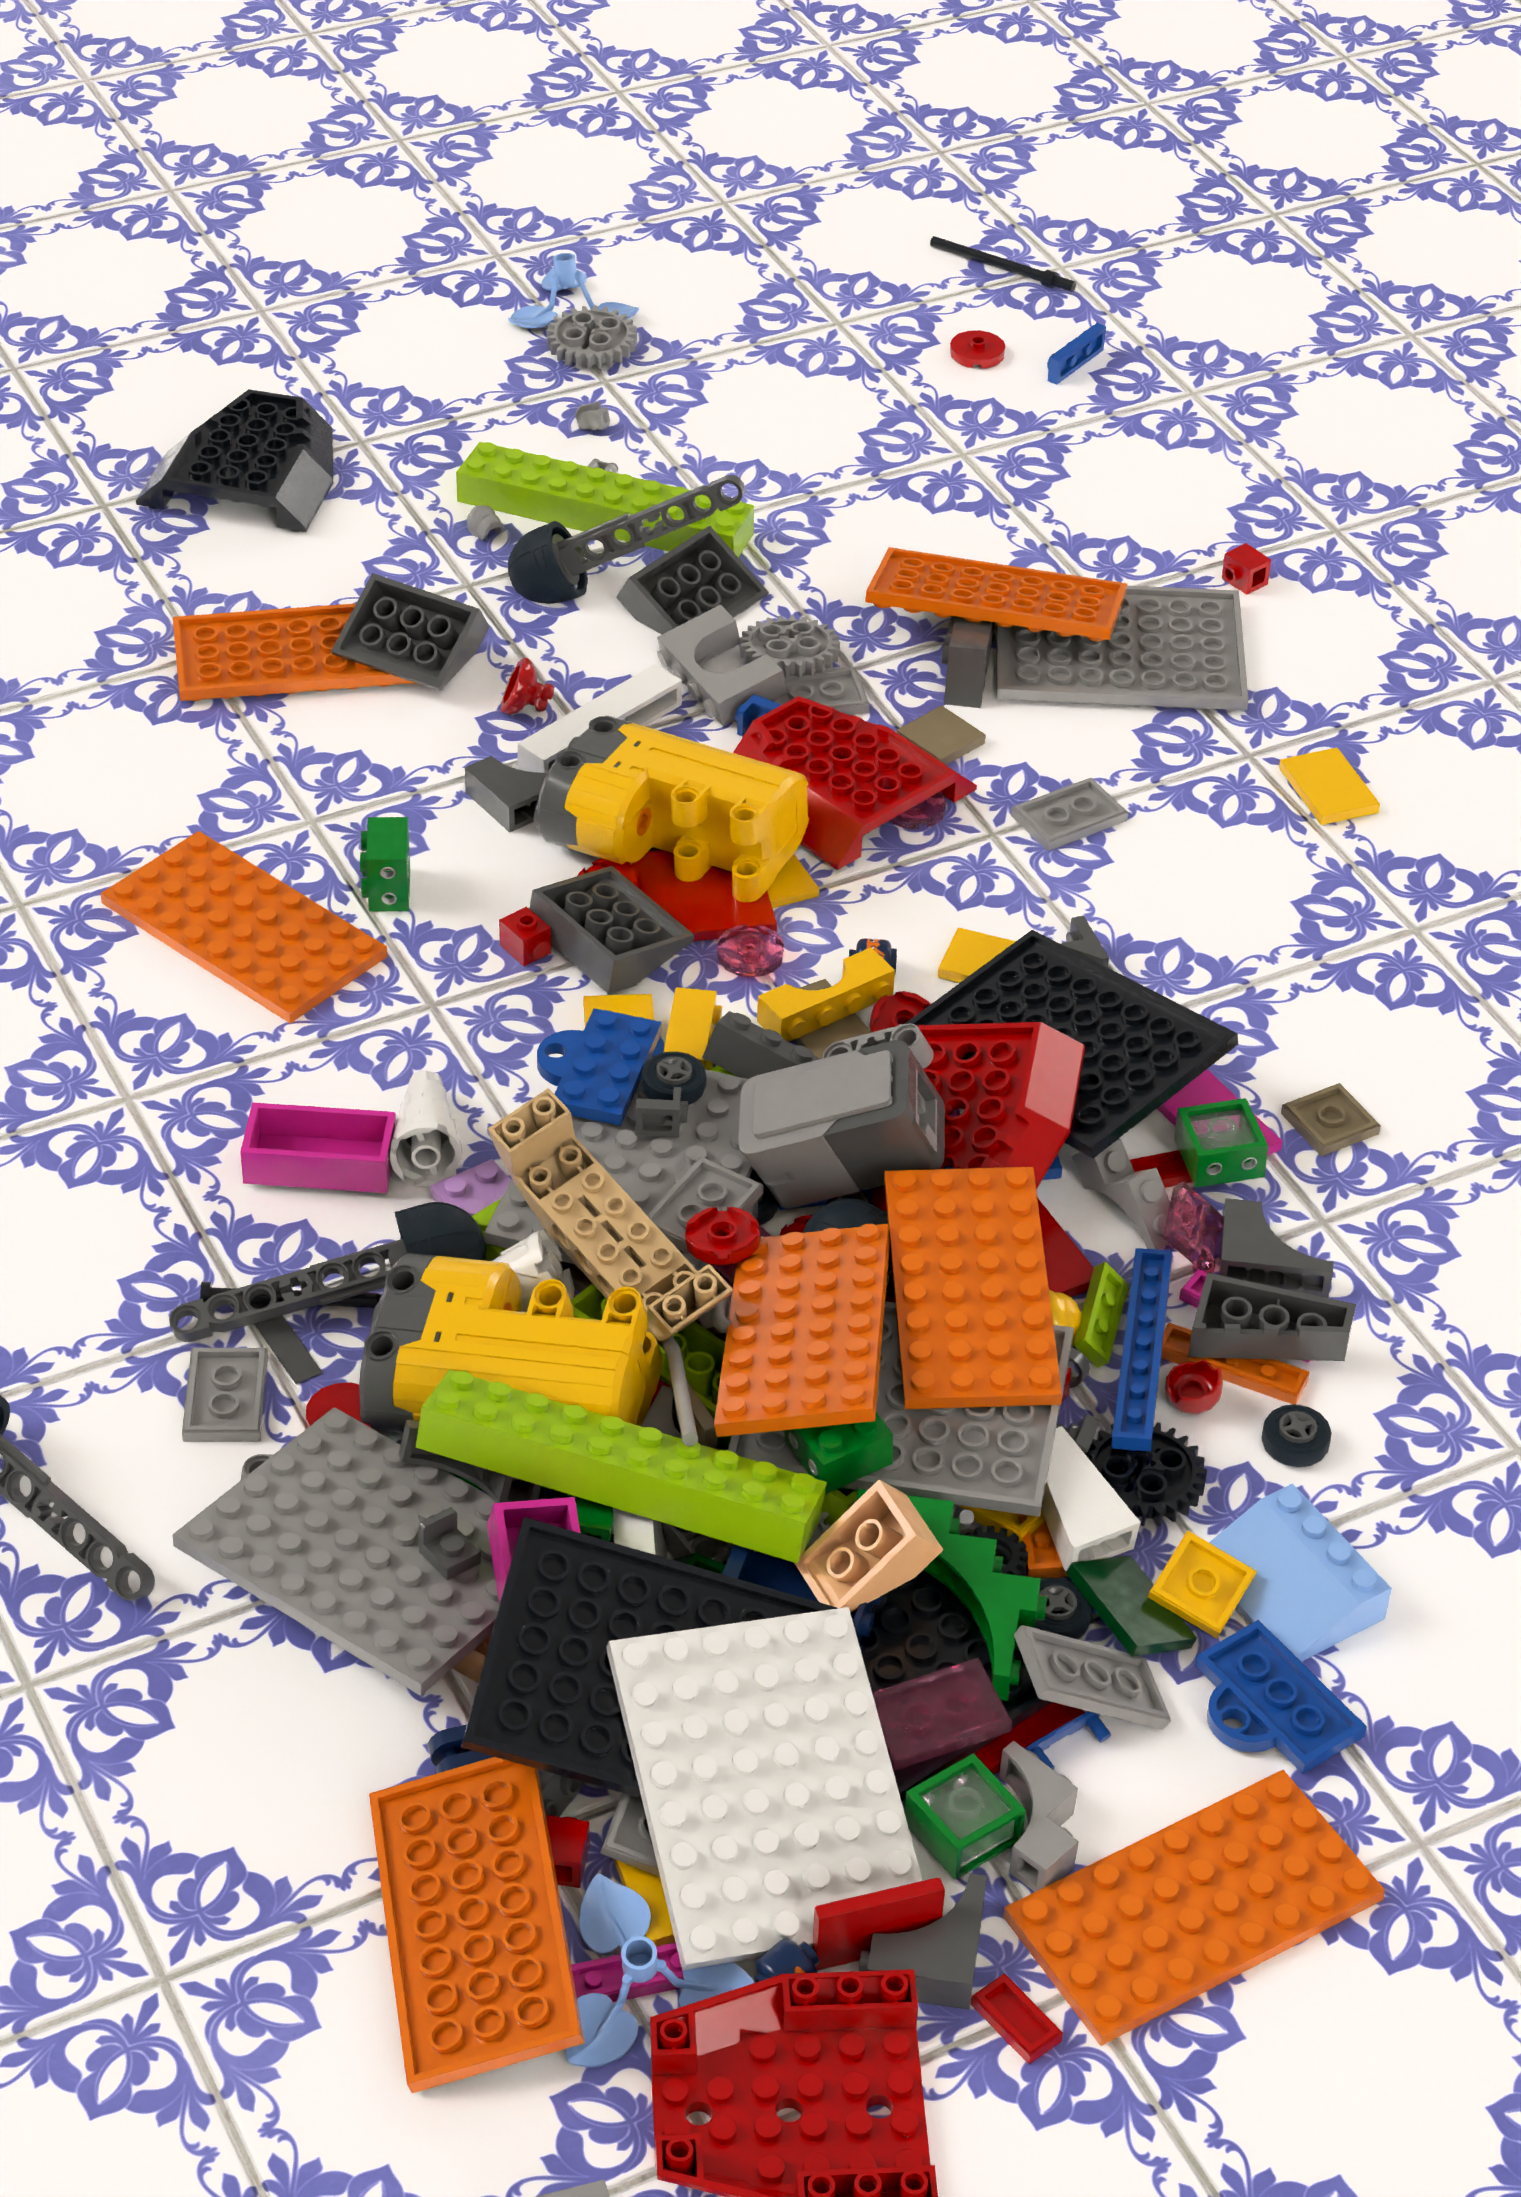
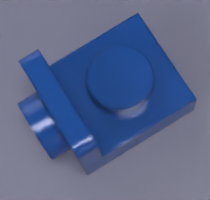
M753 694L736 711L737 735L744 736L753 720L782 704Z

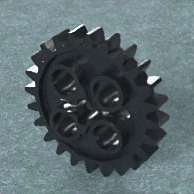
M1157 1422L1153 1428L1151 1451H1130L1112 1448L1114 1423L1110 1426L1109 1434L1102 1430L1098 1431L1097 1440L1093 1439L1085 1455L1139 1519L1141 1526H1145L1147 1519L1150 1518L1153 1519L1157 1526H1161V1520L1164 1516L1170 1521L1176 1522L1177 1512L1187 1516L1189 1515L1190 1506H1198L1199 1496L1204 1494L1207 1469L1204 1468L1205 1458L1198 1456L1199 1447L1197 1445L1188 1446L1189 1437L1187 1435L1177 1439L1175 1438L1176 1428L1173 1427L1165 1433L1161 1431V1423Z

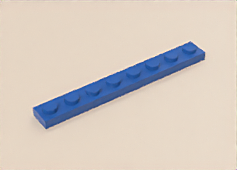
M1135 1248L1112 1433L1113 1449L1151 1451L1172 1267V1250Z

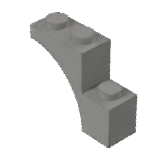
M1121 1139L1116 1140L1095 1158H1091L1082 1152L1071 1156L1084 1189L1101 1192L1117 1203L1137 1228L1147 1249H1157L1183 1236L1157 1168L1134 1172Z
M1012 1741L1002 1751L999 1777L1019 1797L1026 1810L1028 1826L1021 1838L1013 1845L1009 1873L1036 1892L1062 1879L1075 1866L1079 1841L1066 1828L1060 1826L1074 1815L1078 1787L1073 1785L1065 1775L1058 1774L1043 1763L1035 1753L1024 1749L1015 1741Z

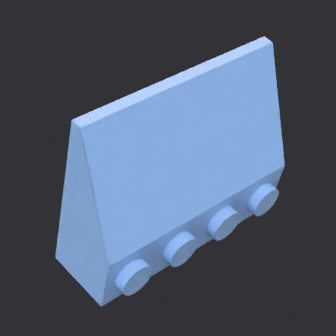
M1293 1483L1261 1498L1209 1542L1257 1571L1236 1608L1250 1624L1259 1620L1301 1662L1386 1618L1392 1588Z

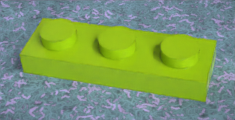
M1106 1261L1094 1267L1081 1314V1323L1073 1344L1097 1368L1109 1363L1129 1284Z

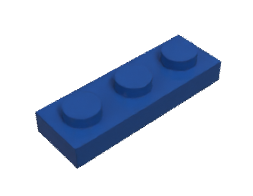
M1098 322L1056 353H1053L1047 362V381L1056 385L1101 353L1104 350L1106 326Z

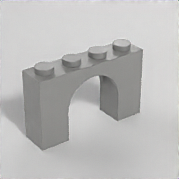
M722 605L657 637L660 648L657 651V655L661 664L665 668L669 667L673 675L682 680V684L684 683L687 686L691 697L695 701L699 700L703 704L707 715L710 718L715 717L723 727L735 721L738 707L744 704L753 694L771 701L787 694L783 670L768 654L729 672H711L702 668L712 658L740 644L736 620Z

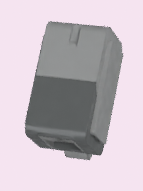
M902 1024L837 1041L826 1048L822 1059L760 1074L744 1083L740 1096L739 1149L781 1207L793 1208L859 1192L860 1190L883 1186L885 1171L934 1170L942 1166L945 1158V1105L938 1091L923 1070L933 1060V1049L915 1024Z

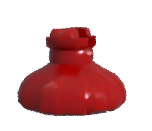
M520 659L511 673L501 701L502 713L508 715L518 713L528 704L535 706L536 711L543 712L547 707L548 699H552L555 690L554 686L550 683L543 685L537 682L535 666L530 659Z

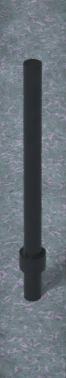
M933 236L930 240L931 247L1040 281L1043 286L1052 289L1058 287L1073 292L1076 288V281L1060 277L1057 272L1048 269L1042 271Z

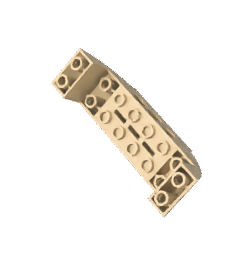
M549 1088L488 1128V1132L505 1168L525 1201L541 1222V1226L606 1299L618 1288H635L641 1295L648 1315L647 1331L652 1333L656 1340H668L731 1295L733 1289L710 1264H707L699 1271L693 1267L575 1137L571 1112Z

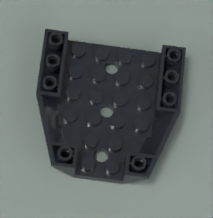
M248 389L165 453L136 499V505L147 506L152 509H165L174 492L189 493L206 498L214 497L231 500L237 503L245 502L258 504L262 507H276L278 528L289 529L295 532H306L334 483L332 427L302 397Z

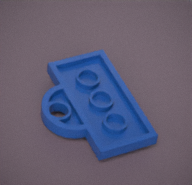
M594 1008L583 1031L564 1030L556 1032L540 1043L537 1049L538 1072L547 1082L557 1086L554 1094L568 1108L571 1116L621 1126L642 1079L643 1068L646 1062L650 1060L662 1033V1022ZM551 1054H561V1055H563V1056H561V1057H556V1058H555V1057H550L549 1055H551Z
M1259 1620L1196 1655L1195 1666L1216 1687L1210 1696L1207 1709L1209 1728L1220 1742L1230 1748L1243 1752H1262L1276 1747L1304 1774L1365 1737L1367 1726ZM1226 1719H1236L1244 1726L1230 1728L1223 1721Z

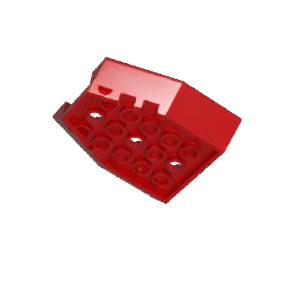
M800 696L753 720L733 752L795 771L805 776L808 782L807 805L809 821L800 845L836 870L861 857L862 836L939 792L952 802H956L977 790L976 784L889 727L867 722L855 715H847L832 707Z
M1042 1022L916 1025L934 1053L933 1060L923 1070L938 1091L945 1105V1158L939 1169L945 1166H952L953 1169L1033 1167L1037 1190L1071 1131L1085 1052L1084 1044ZM966 1053H976L972 1058L968 1060H961V1058H963L966 1055ZM955 1109H965L964 1112L958 1116H948L952 1114ZM885 1185L871 1188L874 1206L887 1212Z
M914 1969L780 1974L650 2017L651 2087L657 2180L724 2197H938L935 2165H931L916 2029L918 1999ZM873 2105H883L891 2111V2114L885 2118H875L867 2112V2109ZM792 2108L798 2111L801 2117L796 2121L786 2122L781 2120L777 2113L782 2109ZM699 2111L706 2113L711 2119L704 2125H694L686 2118L689 2114Z

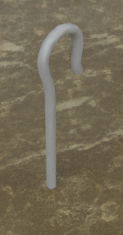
M726 1299L712 1308L711 1315L712 1324L722 1333H727V1327L731 1324L730 1319L727 1318L728 1303ZM672 1336L668 1340H657V1343L663 1348L667 1357L682 1442L686 1446H693L698 1442L682 1353Z

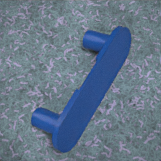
M1087 1711L1035 1741L1026 1750L1035 1753L1043 1763L1054 1770L1055 1766L1044 1753V1750L1048 1749L1050 1745L1086 1726L1089 1727L1100 1743L1106 1741L1112 1734L1099 1718L1101 1714Z

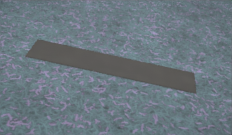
M250 1304V1305H251L253 1308L262 1309V1308L266 1307L268 1304ZM283 1315L254 1324L295 1384L323 1373Z

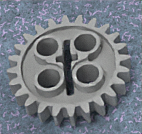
M594 305L592 310H588L586 306H582V311L571 308V314L563 311L562 318L554 317V323H549V329L546 330L547 348L550 349L551 355H557V361L565 359V365H570L574 362L576 363V368L581 367L583 364L586 365L588 370H590L592 365L602 369V364L605 363L610 367L613 366V361L622 363V357L629 358L630 352H635V345H637V327L633 325V320L627 319V314L618 315L617 309L608 312L607 306L602 310H598L597 305Z
M791 615L789 619L778 616V620L775 621L767 617L766 623L756 621V626L748 625L747 631H742V637H740V657L744 658L745 664H748L768 654L783 670L785 678H789L791 674L802 678V673L814 676L815 670L824 673L825 667L832 668L833 662H838V656H840L839 635H835L834 629H828V624L818 625V620L807 622V617L796 620L794 615Z

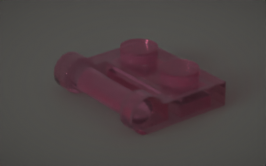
M1185 1182L1173 1187L1163 1238L1172 1248L1179 1251L1193 1264L1192 1269L1194 1273L1200 1269L1206 1273L1213 1274L1216 1264L1213 1258L1217 1234L1222 1230L1223 1216Z

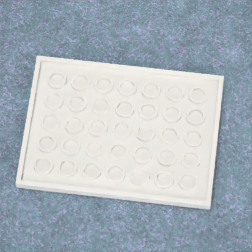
M849 1607L611 1640L608 1642L606 1647L682 1971L759 1958L782 1939H790L798 1945L805 1941L812 1948L814 1907L923 1881Z

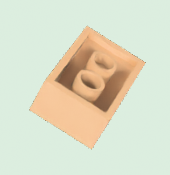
M878 1480L802 1554L798 1564L795 1563L820 1603L837 1608L849 1607L850 1612L858 1609L860 1604L869 1603L914 1579L943 1551V1548L908 1496L887 1483Z

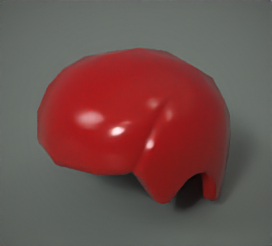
M1206 1359L1197 1363L1185 1362L1174 1366L1166 1376V1397L1176 1409L1183 1413L1197 1415L1211 1410L1221 1398L1223 1390L1221 1369H1214Z

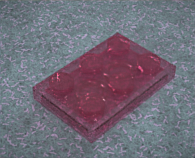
M979 1658L872 1692L890 1761L895 1771L1009 1733L1012 1729V1721Z

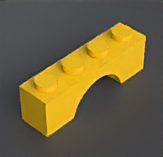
M870 947L843 959L842 979L829 988L803 990L789 984H784L759 995L757 1022L764 1029L778 1032L788 1042L800 1038L807 1033L876 1004L885 995H893L895 969Z

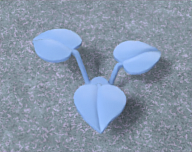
M560 253L553 257L554 267L546 274L541 283L542 288L551 291L550 302L547 307L539 305L522 307L515 311L510 318L508 317V321L524 328L548 326L549 323L554 322V317H558V314L552 310L554 309L556 292L563 288L580 287L592 310L595 304L584 284L587 281V275L577 270L575 255L572 253ZM604 302L597 306L598 310H602L607 306L608 312L617 309L618 315L627 314V319L639 311V307L618 302Z
M598 1873L590 1882L581 1903L579 1915L581 1937L584 1943L597 1954L607 1955L620 1947L622 1969L625 1975L622 1978L621 1990L615 2004H613L608 1996L601 1993H589L577 1998L585 2043L565 2049L566 2060L575 2066L599 2067L615 2062L623 2057L634 2045L638 2033V2022L635 2016L621 2010L626 2002L632 1982L643 1983L649 1981L657 1971L661 1972L675 1987L682 1988L679 1996L680 2007L755 1982L745 1970L734 1962L683 1970L684 1980L679 1979L666 1966L664 1960L657 1959L655 1944L652 1940L645 1937L651 1923V1912L645 1899L631 1888L618 1884Z

